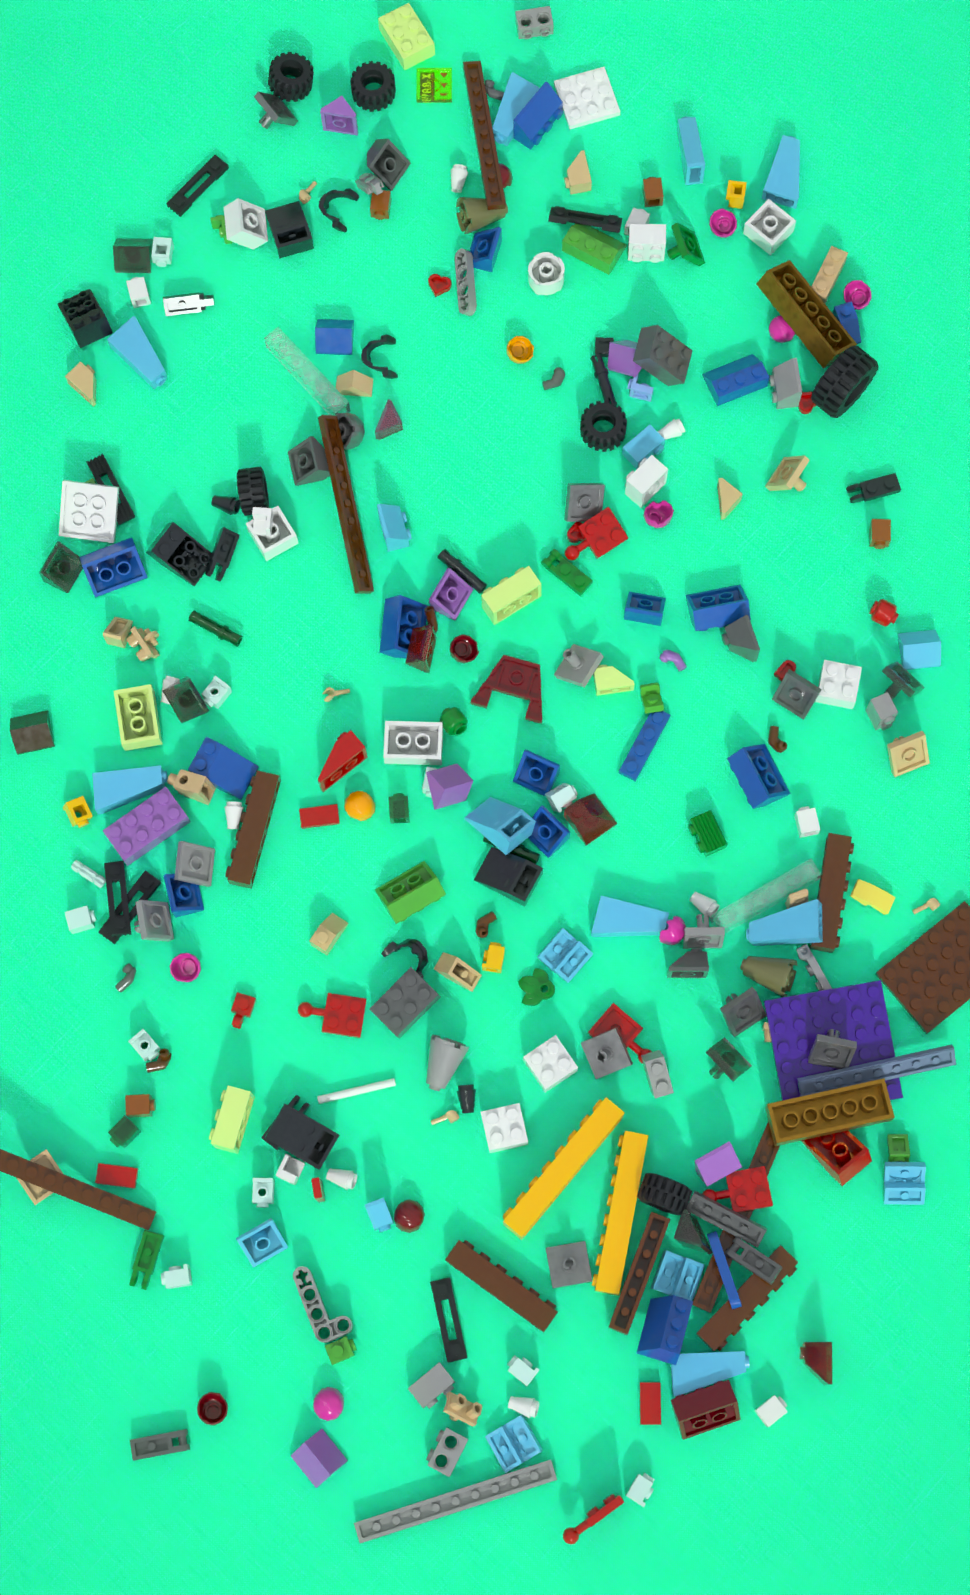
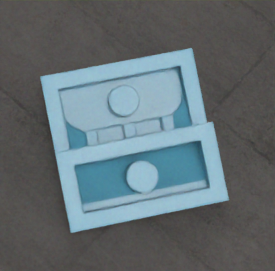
M561 928L537 958L560 978L569 983L593 953L564 928Z
M885 1162L884 1204L924 1205L926 1191L925 1162Z
M664 1250L651 1289L669 1296L675 1295L693 1301L705 1265Z
M524 1415L518 1416L485 1436L505 1473L543 1451Z

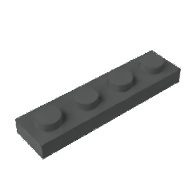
M694 1191L686 1208V1211L757 1248L767 1231L766 1227L697 1191Z

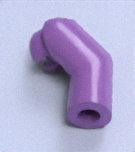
M664 650L660 654L662 662L672 661L679 672L687 667L677 652Z

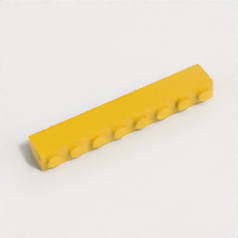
M625 1131L624 1135L619 1137L618 1147H621L620 1155L616 1154L614 1166L618 1167L616 1175L612 1174L610 1185L614 1187L613 1195L609 1194L607 1206H610V1212L605 1214L603 1226H607L606 1233L601 1234L599 1246H603L602 1254L597 1255L595 1265L599 1266L598 1274H594L592 1286H595L596 1292L619 1296L648 1141V1135Z

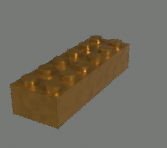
M790 260L767 270L756 283L823 369L831 365L847 348L857 345Z
M885 1078L769 1103L765 1107L774 1146L888 1122L895 1118Z

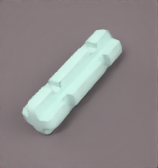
M78 860L73 862L72 870L77 873L79 872L81 876L92 883L94 882L99 888L104 886L106 883L104 877L98 876L95 871L86 865L83 866V863Z

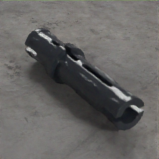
M596 354L598 362L595 355H593L590 359L595 370L594 376L598 379L603 398L609 404L611 401V403H616L617 406L608 378L609 372L604 366L602 355Z
M446 549L440 552L437 557L472 586L479 594L484 591L487 584L465 567L459 558L456 559Z

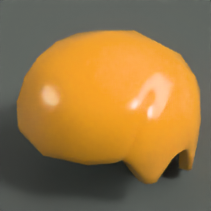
M515 336L508 342L506 352L509 359L514 363L524 364L533 357L534 346L526 337Z
M355 791L346 798L344 808L351 818L365 821L374 814L376 804L373 798L366 792Z

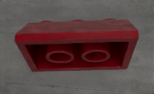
M729 1380L718 1381L710 1387L698 1388L687 1395L681 1394L671 1400L672 1409L683 1440L741 1420L737 1399Z

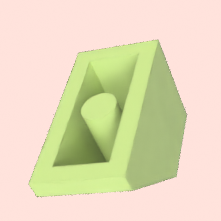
M599 665L593 674L596 696L634 691V681L613 666Z

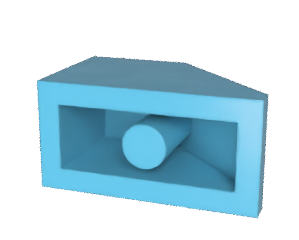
M384 1197L365 1204L375 1231L379 1230L381 1233L391 1229L390 1225L394 1223Z

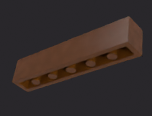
M257 770L256 776H252L250 784L252 791L251 794H247L245 802L247 809L246 812L243 811L240 821L243 824L241 830H238L236 834L237 846L232 849V864L226 870L229 884L250 889L253 887L281 783L279 775Z
M828 833L817 896V899L822 903L823 942L810 943V949L833 953L835 948L839 947L840 937L837 936L838 929L842 928L843 923L840 912L845 909L846 899H843V893L847 892L849 880L845 879L846 873H850L851 862L848 859L849 854L852 855L854 850V843H851L852 837L833 833Z
M651 1212L608 1326L609 1329L626 1336L628 1335L670 1222L669 1218Z
M459 1240L445 1261L544 1333L558 1313L555 1310L557 1306L549 1300L542 1301L538 1298L540 1294L530 1287L527 1290L522 1286L524 1283L516 1276L511 1278L505 1274L507 1270L500 1264L494 1266L489 1262L491 1260L489 1256L483 1252L478 1254L473 1250L475 1246L466 1240L464 1242Z
M781 1245L768 1257L783 1268L772 1285L753 1273L737 1290L742 1307L732 1310L728 1299L696 1333L712 1351L716 1349L720 1351L728 1343L725 1339L730 1334L735 1336L742 1328L740 1326L741 1322L744 1319L749 1321L756 1313L754 1309L758 1305L762 1307L770 1299L767 1295L772 1290L776 1292L784 1284L781 1280L786 1275L791 1277L797 1270L795 1266L798 1261Z

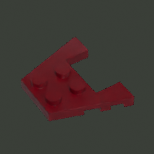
M503 655L470 703L487 709L492 691L529 700L530 703L525 719L542 724L540 665Z

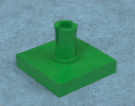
M679 223L672 225L677 245L667 250L669 258L674 260L681 256L697 266L705 264L695 232Z

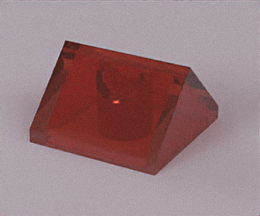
M432 625L413 628L405 663L425 673H430L437 640Z

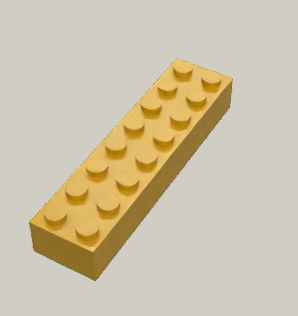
M607 1097L603 1101L599 1099L593 1107V1114L591 1116L587 1114L583 1118L578 1132L574 1130L567 1138L568 1144L565 1147L561 1145L558 1148L553 1162L548 1161L541 1169L543 1174L539 1178L535 1176L530 1182L528 1192H522L516 1199L517 1205L514 1209L510 1207L504 1213L503 1225L519 1239L522 1240L623 1119L625 1112Z

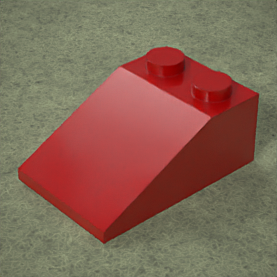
M351 730L348 733L343 732L337 738L321 771L318 783L322 792L326 791L368 758L365 746Z
M848 1130L802 1140L803 1144L841 1186L872 1162L869 1149Z

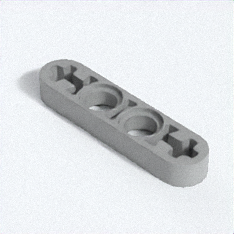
M461 248L455 254L458 308L460 313L472 316L477 306L473 256L470 251ZM467 270L466 276L463 278V274ZM466 287H468L467 293L464 294Z

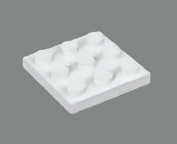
M605 67L554 81L556 93L563 102V113L569 130L620 116V109Z
M63 480L59 536L114 543L119 487Z

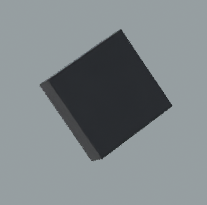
M595 337V357H597L596 354L608 357L609 344L614 342V338Z

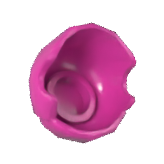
M721 208L713 212L710 217L709 226L713 234L726 238L735 232L737 220L732 212Z
M862 280L851 281L843 291L845 302L852 301L855 310L864 309L872 299L870 287Z
M781 315L775 317L770 322L769 333L774 341L784 343L793 339L795 332Z
M662 500L660 503L652 501L645 508L643 516L649 526L663 528L670 523L674 510L672 505L665 500Z
M674 916L672 920L666 922L669 925L668 929L660 932L659 939L661 943L675 945L684 937L685 922L681 917Z
M190 953L179 954L172 959L170 964L171 975L175 980L181 982L195 980L201 971L199 959Z
M322 1388L315 1395L313 1402L314 1412L320 1419L326 1421L335 1420L344 1408L343 1395L336 1388Z

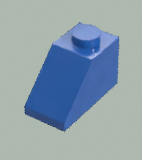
M852 301L834 306L833 315L857 344L861 343L858 317Z

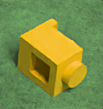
M728 181L726 200H729L728 207L743 209L747 182Z
M84 796L66 802L63 806V810L66 811L72 827L76 825L79 828L89 824V820L93 817ZM75 812L80 813L81 816L77 818Z
M490 942L489 950L484 951L483 961L486 963H482V971L502 972L505 947H502V944Z

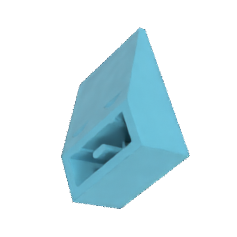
M492 797L464 818L505 855L532 835L536 823L522 809Z

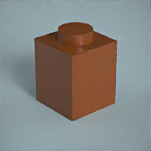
M661 177L643 179L642 190L645 207L663 206L664 196Z
M383 190L378 195L372 193L370 206L372 218L378 220L389 219L392 200L391 191Z
M872 519L869 525V547L884 549L889 546L891 541V519Z
M150 1094L125 1095L127 1117L153 1116L152 1111L156 1110V1103Z

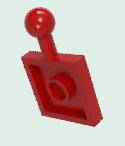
M607 507L577 527L584 541L577 546H568L565 549V556L569 560H576L580 552L589 547L596 559L627 540L628 536L611 509Z
M328 993L325 1009L313 1007L309 1002H302L298 1006V1013L305 1018L311 1015L324 1016L322 1033L361 1038L367 999Z
M613 1003L588 1031V1034L593 1038L618 1028L626 1048L629 1047L638 1055V1060L643 1064L641 1055L652 1052L646 1048L642 1049L634 1042V1039L640 1034L643 1027Z
M765 1166L734 1171L725 1176L728 1190L715 1192L712 1189H707L702 1193L714 1201L730 1198L732 1210L737 1213L773 1206Z
M611 1494L603 1500L604 1505L598 1509L595 1506L586 1513L588 1517L575 1528L568 1527L564 1530L563 1540L567 1544H575L581 1533L624 1503L621 1496Z

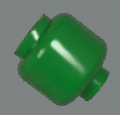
M453 707L443 710L439 722L443 723V728L449 735L458 736L467 729L468 720L459 708Z

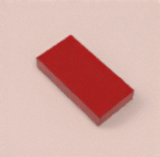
M337 804L299 809L302 829L340 824Z
M98 1163L95 1183L135 1189L139 1169Z
M319 1177L312 1178L314 1198L317 1202H324L323 1183Z
M640 1382V1425H661L660 1382Z

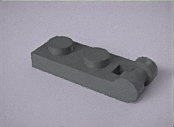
M735 1236L730 1249L727 1248L724 1254L772 1285L783 1269L782 1266ZM739 1248L744 1250L741 1255L737 1254Z
M187 1429L130 1440L133 1461L190 1450V1444H187L186 1438L188 1435ZM178 1437L179 1445L173 1446L172 1438Z

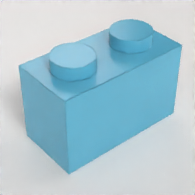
M649 425L623 447L622 455L638 469L640 462L644 458L648 459L651 455H659L664 450L665 439Z

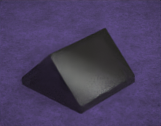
M117 238L113 245L115 273H151L153 239Z
M57 541L39 574L45 583L65 593H69L83 567L79 556Z
M188 676L163 690L164 695L181 723L209 712L208 707Z
M687 1209L684 1210L673 1239L685 1247L709 1255L712 1254L713 1251L697 1218Z

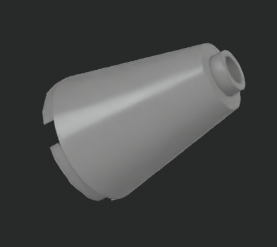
M432 1034L426 1083L430 1084V1089L440 1091V1089L446 1088L468 1052L469 1046L448 1038L441 1039L440 1036Z

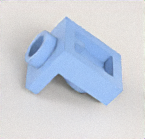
M639 374L633 379L630 378L627 389H630V397L651 402L654 387H650L645 383L638 384Z

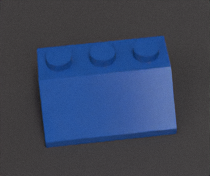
M548 82L541 86L513 120L514 139L530 150L534 145L537 146L540 143L544 133H548L556 119L559 120L563 114V102Z
M753 354L702 374L717 406L768 386L769 375L762 361Z
M132 537L79 557L95 597L148 578Z
M741 585L686 595L691 623L695 631H706L714 627L722 628L745 615H748L751 620L749 600Z
M402 595L385 599L380 653L393 658L423 659L427 619L424 609L427 605Z
M765 744L743 747L727 758L731 770L735 773L739 785L753 809L764 807L791 794Z
M675 1295L652 1298L646 1314L637 1354L676 1365L680 1356L693 1301Z

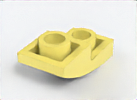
M860 879L856 881L850 895L864 906L870 905L884 915L889 914L896 898L879 887Z

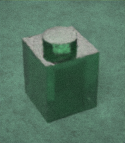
M402 793L393 794V796L389 797L391 824L410 823L408 796H404Z
M124 1115L108 1132L112 1136L109 1140L117 1148L121 1145L125 1149L142 1131Z

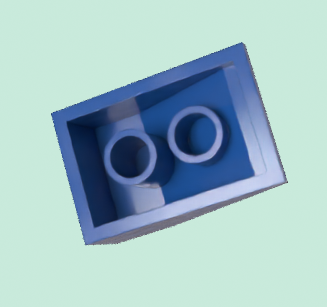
M206 737L188 771L206 776L217 789L242 800L251 783L252 776H255L259 766L223 744Z

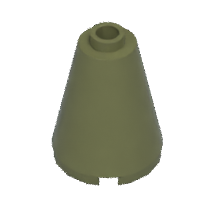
M460 197L456 202V207H459L460 211L456 213L461 231H465L464 234H469L503 219L508 213L507 204L505 209L487 210L485 198Z
M748 956L747 959H743L741 970H743V975L781 997H787L788 995L785 992H790L796 976V970H793V966L797 965V960Z

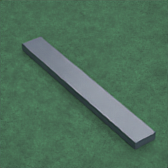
M951 1044L797 1078L800 1097L883 1078L890 1080L956 1065L955 1051Z

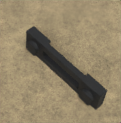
M214 155L166 203L167 207H170L173 212H176L181 217L192 206V203L229 169L228 164ZM206 173L210 174L188 198L184 196Z
M555 206L551 207L548 222L561 224L570 222L601 227L604 231L619 233L622 218L615 215L606 216Z
M101 454V456H97L93 460L90 459L89 462L86 461L97 484L104 485L101 477L107 474L112 485L119 487L121 503H118L117 509L118 525L135 518L104 455Z
M124 861L104 863L112 937L131 935ZM119 881L123 915L116 916L112 883Z
M145 870L127 893L128 903L138 890L144 893L139 900H148L162 882ZM122 901L115 909L116 916L120 915L123 911ZM136 905L129 913L130 923L137 915ZM109 917L99 930V934L103 935L113 944H116L121 936L112 937Z
M450 1277L431 1281L447 1362L466 1359L467 1353ZM446 1299L449 1300L457 1339L450 1341L441 1301Z

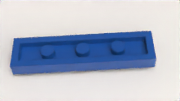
M664 711L649 714L623 762L619 774L636 782L671 716Z

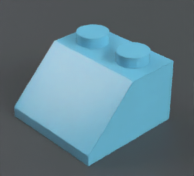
M377 504L379 520L388 552L410 547L409 540L412 537L410 529L405 528L404 523H407L405 512H401L400 506Z

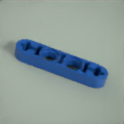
M716 1231L709 1233L707 1237L732 1310L742 1307Z

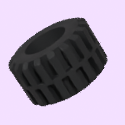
M288 52V54L281 53L280 56L277 55L271 61L269 68L268 86H270V91L276 97L279 96V99H286L287 102H290V100L297 102L298 99L303 100L312 89L313 65H311L309 60H306L305 56H299V53L292 54V52ZM291 75V76H295L296 78H295V79H291V78H287V77H285V76Z
M369 61V64H366V62L362 63V67L358 66L356 71H353L350 80L351 91L357 106H362V109L365 111L369 109L370 112H374L377 109L378 112L381 111V108L386 109L388 104H392L396 96L395 77L392 74V70L390 68L387 69L386 64L381 65V62L373 63V61ZM370 83H378L382 85L379 89L376 90H368L365 88Z
M604 400V403L596 401V405L591 403L589 408L586 407L584 414L581 416L580 434L583 437L584 443H588L589 448L595 447V451L603 449L602 452H606L608 448L611 451L614 450V446H620L621 441L623 442L625 439L627 427L626 414L622 412V408L620 406L616 407L614 402L609 404L607 400ZM606 420L614 428L608 432H600L593 425L597 421Z
M262 467L238 469L237 488L243 514L245 516L252 515L253 507L269 508L267 483Z
M645 1173L637 1198L651 1207L679 1216L685 1214L692 1191L684 1184L654 1173Z

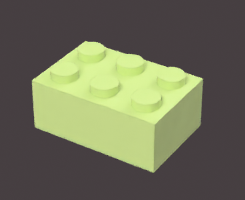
M409 3L378 18L379 30L404 71L435 55V44Z
M530 566L518 569L514 573L515 575L510 578H503L498 583L499 585L494 588H487L481 595L482 608L494 625L541 597V582Z
M152 685L115 690L114 698L121 745L124 750L128 751L162 745L156 697Z
M227 1086V1090H223L220 1099L223 1103L221 1109H217L215 1115L216 1127L211 1129L209 1140H211V1144L215 1148L235 1154L239 1153L255 1099L251 1091Z

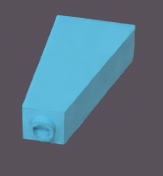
M514 72L510 75L493 125L494 140L505 146H508L514 138L513 120L540 89Z
M686 116L677 121V134L685 185L702 184L705 161L696 117Z
M782 136L762 195L764 200L770 199L773 203L793 209L797 208L799 200L800 140L795 137Z
M133 316L113 333L107 341L110 348L153 389H156L165 383L167 375L138 320Z
M159 765L92 773L95 811L98 815L104 814L160 791L165 787V783L168 780L167 771H164L162 766Z
M601 895L591 936L660 935L662 930H667L669 927L666 922L672 919H668V912Z
M818 899L749 922V929H746V938L753 946L823 942L822 903Z
M745 1351L680 1354L677 1364H671L673 1397L745 1373L746 1368L750 1367L749 1356H745Z

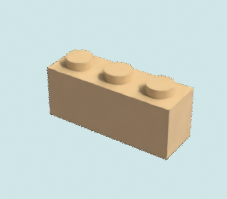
M831 246L811 286L825 304L846 263L848 252Z

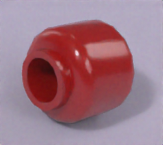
M885 599L875 601L869 612L872 621L885 627L890 623L894 624L899 615L896 613L897 606Z

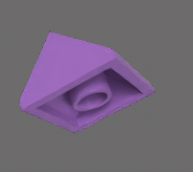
M343 96L321 108L320 114L324 131L358 136L356 113Z
M630 340L610 342L608 369L636 377L642 367L633 362L637 342Z
M447 568L429 598L430 606H433L435 611L446 617L456 620L474 589L453 570Z
M458 764L426 772L434 810L466 801L473 780Z
M730 1141L695 1160L696 1173L706 1186L742 1168Z
M323 1429L306 1440L291 1455V1458L316 1488L348 1461Z

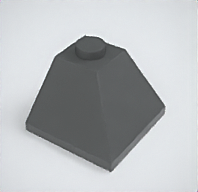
M376 139L367 152V167L392 191L411 163L389 139Z
M313 436L308 437L288 451L296 486L322 481L330 476L325 449Z
M745 615L724 628L722 641L724 645L728 646L729 651L751 662H756L760 648L749 616Z
M699 948L687 951L669 966L667 978H706L709 972L707 952H702V949Z

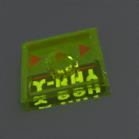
M417 68V103H452V68Z

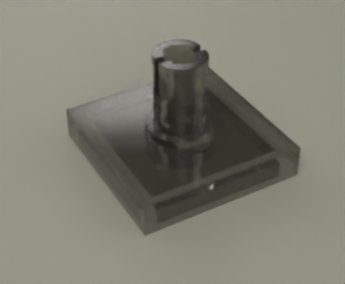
M898 662L886 666L882 671L893 681L884 692H888L891 699H894L901 690L909 697H912L925 688Z
M725 1037L706 1052L716 1063L709 1070L711 1075L718 1070L713 1076L715 1079H719L725 1073L734 1082L752 1067Z

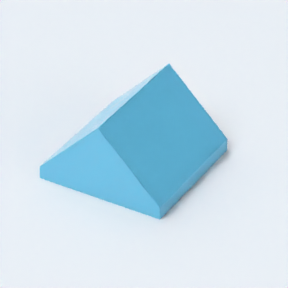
M936 630L897 634L903 670L941 666V640Z
M272 1218L236 1238L253 1268L288 1248Z

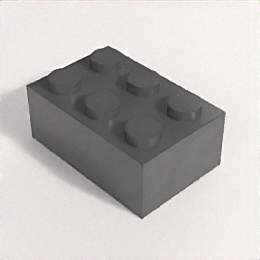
M659 325L643 327L640 331L633 362L667 386L684 384L692 350Z
M410 967L370 1010L396 1037L401 1038L441 996Z

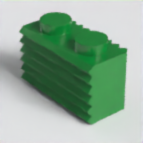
M711 810L690 819V825H688L689 832L692 836H696L698 841L696 846L700 853H704L705 857L727 848L728 844Z

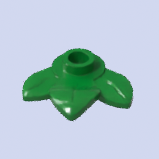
M540 968L534 969L533 976H524L518 981L520 988L526 992L522 1003L528 1006L538 1005L542 1000L550 999L555 993L554 984L549 981L548 974ZM547 986L548 990L542 992L543 987Z

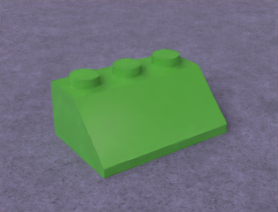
M576 223L570 227L562 240L563 252L608 275L627 247L626 244L589 225Z
M425 861L375 889L376 894L396 924L406 920L412 914L423 910L424 907L440 900L441 897L446 895L437 876Z

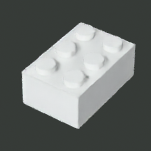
M385 721L383 756L385 764L442 765V722Z

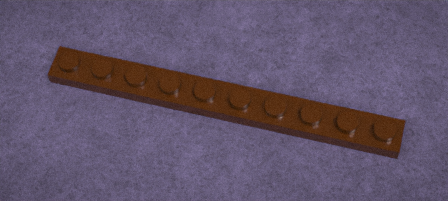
M481 61L463 62V72L487 210L505 209L506 202Z
M321 415L318 417L354 591L356 594H370L374 592L338 419L337 416Z
M769 1121L748 1168L765 1166L767 1176L780 1145L774 1146ZM753 1210L740 1212L739 1214L750 1219ZM725 1230L722 1231L719 1238L723 1252L727 1248L730 1249L735 1238L734 1235ZM714 1254L710 1259L692 1304L711 1313L723 1285ZM725 1255L727 1264L730 1268L732 1259Z
M0 1149L1 1172L143 1229H150L156 1211Z

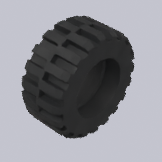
M850 346L834 360L820 378L812 392V402L832 418L842 416L859 399L873 380L879 367L877 361L859 346Z

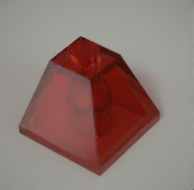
M595 793L577 800L564 809L563 816L586 846L617 825V822Z
M804 1342L803 1347L799 1348V1358L803 1359V1364L823 1385H832V1342Z

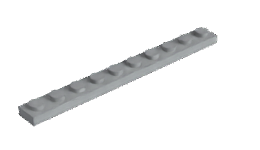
M548 1460L354 1523L359 1543L555 1481L557 1477L552 1461Z

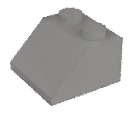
M792 358L774 367L772 374L769 375V385L773 386L774 390L771 393L772 403H776V409L799 406L802 387L797 358Z

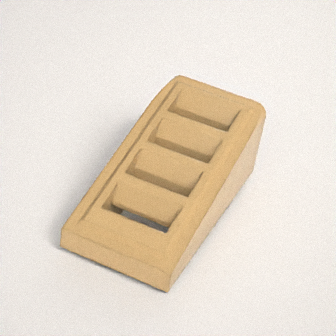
M805 888L789 894L785 902L786 908L789 909L808 902V890Z

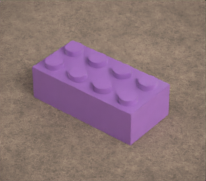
M164 787L105 828L103 832L126 865L129 866L189 824L190 820L167 787Z

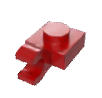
M237 992L231 1009L232 1013H236L232 1021L233 1027L241 1029L244 1017H251L256 998Z

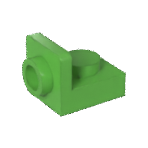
M224 215L211 217L213 229H219L220 238H224L225 244H231L232 241L227 240Z
M659 683L641 685V701L645 714L664 711Z
M888 1134V1162H909L908 1134Z
M348 1336L325 1345L332 1365L355 1356L353 1351L357 1350L353 1339L349 1340Z

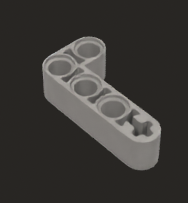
M304 1266L296 1268L293 1272V1279L317 1340L328 1343L351 1333L353 1322L347 1316L329 1319L312 1272ZM301 1271L308 1273L305 1279L308 1284L312 1282V1285L305 1286L303 1280L298 1279ZM312 1289L315 1291V1298L308 1301L305 1298V1293ZM317 1308L323 1312L319 1320H315L312 1317V1312ZM341 1320H347L349 1323L346 1331H340L338 1328ZM326 1327L330 1330V1335L327 1339H322L319 1332L322 1328Z

